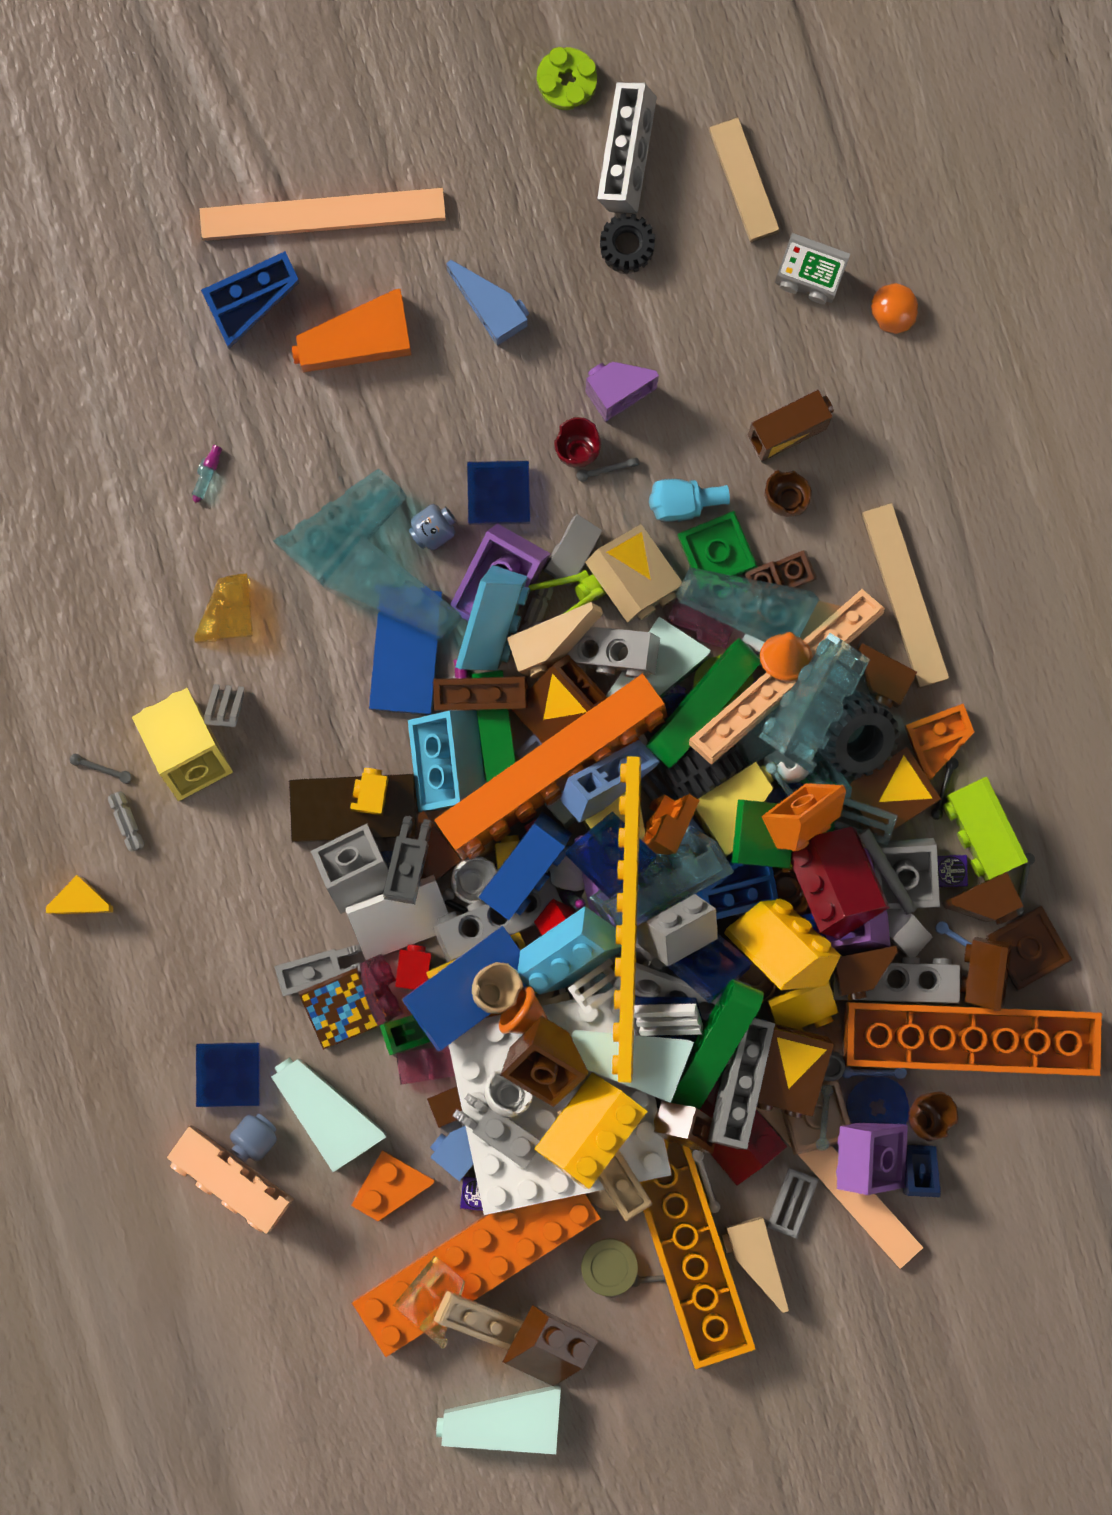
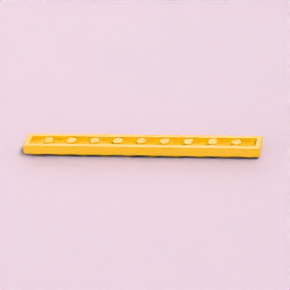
M627 756V763H621L620 783H626V796H620L619 814L625 815V828H619L618 837L619 847H624V860H618V880H623V893H617V912H623L622 925H616V944L622 945L621 958H615V977H621L620 990H615L614 1009L620 1010V1023L614 1022L613 1042H619V1055H613L612 1074L618 1075V1082L631 1083L633 1081L641 757Z

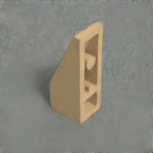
M590 602L507 637L518 672L531 678L542 677L552 665L569 653L602 616V608Z
M757 1217L725 1226L727 1234L721 1236L726 1254L732 1252L735 1260L783 1313L788 1312V1305L764 1218Z

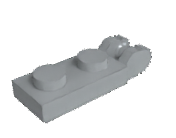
M354 945L337 951L332 949L274 966L282 996L285 997L298 993L301 990L354 968H357L358 972L367 970L365 963H357L342 970L338 958L353 956L361 952L360 945Z
M468 1093L464 1099L470 1106L485 1113L478 1124L463 1111L456 1110L453 1116L473 1130L472 1133L525 1169L537 1151L534 1148L540 1140L508 1117L496 1114L490 1107Z

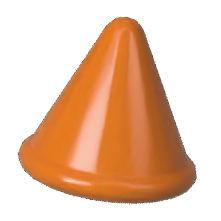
M792 632L769 638L760 650V662L763 669L770 676L779 680L791 681L799 679L812 666L813 656L810 647Z
M523 987L519 992L517 1003L501 1014L499 1030L503 1034H524L541 1016L548 1019L532 987Z

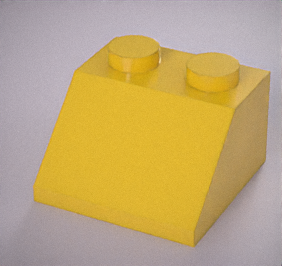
M829 981L826 986L793 989L764 1002L772 1023L804 1031L802 1027L812 1023L818 1028L833 1022L832 1015L838 1013Z

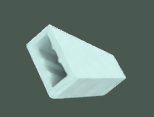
M658 617L649 631L660 637L655 675L644 674V676L660 698H662L708 660L711 650ZM622 671L606 697L608 698L635 678L625 676L626 672Z
M574 1030L571 1037L587 1070L618 1082V1075L612 1074L613 1055H619V1042H613V1033ZM634 1035L633 1081L631 1083H619L671 1103L694 1042L683 1039Z
M288 1058L275 1067L277 1073L271 1076L332 1172H335L387 1137L382 1128L301 1059L293 1062L291 1058Z
M550 1386L445 1409L444 1417L437 1418L436 1437H442L441 1446L556 1455L561 1386Z

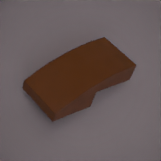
M805 550L745 572L756 602L817 580Z

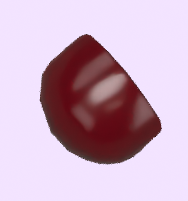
M573 417L563 422L559 426V434L556 440H554L555 451L560 461L567 466L586 467L597 459L601 450V438L596 425L587 418Z

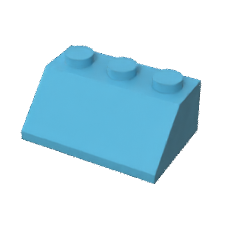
M492 565L480 580L456 668L497 670L502 662H508L512 651L507 637H510L511 633L516 634L520 625L521 616L517 615L519 605H525L530 588L525 587L527 576Z
M450 710L408 720L418 812L450 809L485 784L477 710Z
M584 906L520 950L518 973L522 982L532 987L538 994L568 987L622 950V945L616 944V928Z

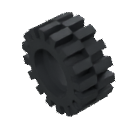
M623 213L620 218L614 216L611 218L610 223L607 222L604 225V230L601 232V256L605 258V263L608 266L612 265L613 270L617 272L619 269L624 270L623 273H629V270L637 272L641 266L644 268L648 264V260H651L653 256L655 234L652 233L651 225H647L643 217L641 219L636 218L637 214L631 213V217H627L626 213ZM623 233L634 234L639 240L638 249L631 254L620 252L615 244L619 235Z

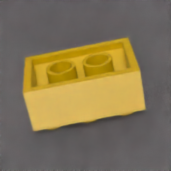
M783 899L760 901L727 927L724 932L780 990L826 986L841 956L831 946L832 944L828 939L818 934L812 928V924L802 918L793 909V906Z
M592 1072L534 1150L584 1189H590L648 1111L624 1092Z

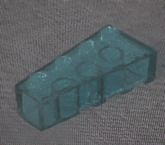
M689 567L676 593L680 603L763 642H766L775 635L792 632L800 638L819 601V598L813 591Z

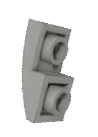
M576 514L571 519L560 543L555 546L543 571L556 579L578 574L593 550L602 530Z

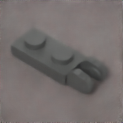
M405 816L400 835L396 838L383 897L386 900L415 905L429 848L428 842L432 830V821L424 819L421 824L419 839H410L414 825L413 817Z

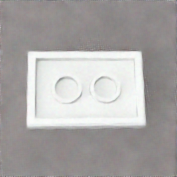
M434 875L421 879L415 905L386 900L383 894L345 908L366 961L407 947L408 944L412 945L436 936L433 928L440 924L438 918L449 914Z

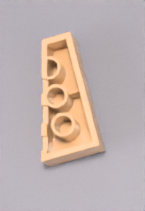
M194 1126L188 1127L167 1156L172 1161L170 1165L172 1169L184 1177L189 1174L197 1180L195 1185L209 1195L215 1194L223 1200L221 1202L223 1206L235 1214L237 1212L247 1219L248 1224L260 1232L263 1231L266 1234L270 1232L294 1200L293 1197Z

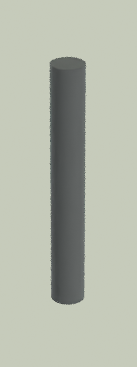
M869 828L863 830L858 835L905 914L908 915L917 909L872 832Z

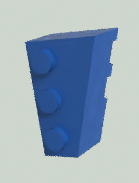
M286 251L201 289L228 349L299 284V279Z
M542 811L478 898L508 920H510L514 913L520 916L531 902L527 896L533 888L539 891L550 877L545 872L552 864L558 867L567 855L568 851L564 848L572 833Z
M732 854L678 893L680 902L696 894L716 908V920L748 912L760 901L778 899L772 867L732 863Z

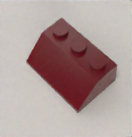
M855 827L815 835L808 841L809 844L799 851H792V867L820 933L841 939L890 908Z
M722 1075L719 1076L700 1108V1111L713 1118ZM756 1109L747 1149H736L715 1144L713 1154L711 1155L737 1186L768 1164L787 1148V1145Z

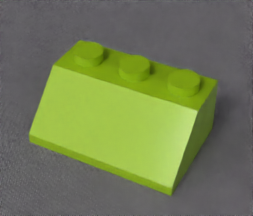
M987 776L945 796L947 803L943 804L944 810L951 821H956L960 829L957 832L958 839L964 849L969 848L974 858L970 862L978 877L983 876L984 880L987 881L1028 862Z

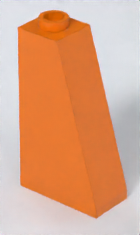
M401 288L394 289L297 335V345L292 346L294 364H300L304 373L410 356L411 348Z

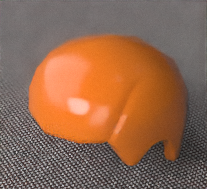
M898 283L882 286L873 296L871 305L872 315L877 320L880 329L885 332L898 334L907 331L917 319V298L907 286Z

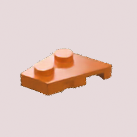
M964 703L904 726L918 764L929 780L974 734V729Z
M382 1150L351 1206L379 1221L430 1187L435 1180Z

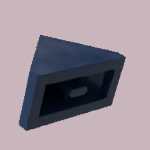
M907 1145L905 1188H903V1194L907 1196L940 1197L936 1146Z

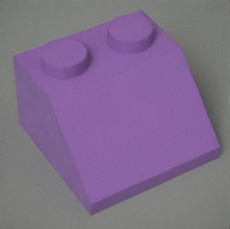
M611 362L605 366L601 363L588 372L589 377L586 378L585 392L604 421L607 422L656 390L659 375L656 370L617 362Z
M854 1123L840 1126L838 1166L836 1169L837 1189L871 1195L905 1188L908 1125Z

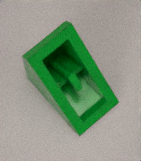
M413 1015L380 1025L389 1056L431 1042Z

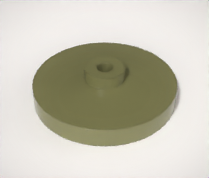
M602 1239L593 1243L586 1250L581 1262V1272L585 1283L592 1291L602 1296H617L626 1292L633 1285L638 1273V1263L634 1252L627 1244L617 1239Z

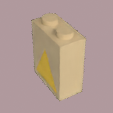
M642 524L598 548L585 561L627 623L636 617H639L640 620L645 619L656 611L654 606L658 604L662 608L667 606L677 598L675 592L684 585Z

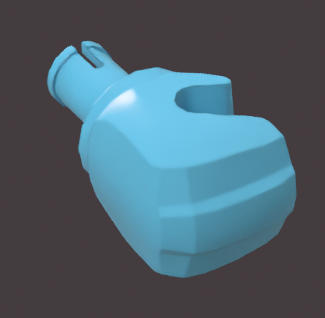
M681 479L659 480L653 484L652 492L649 496L650 509L654 512L655 518L663 522L690 520L694 517H699L703 507L730 504L728 485L700 488L696 480H690L689 482Z

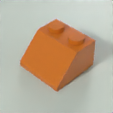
M806 783L761 816L777 849L799 851L809 844L808 841L815 835L831 828L830 824L841 816L846 794L844 785Z

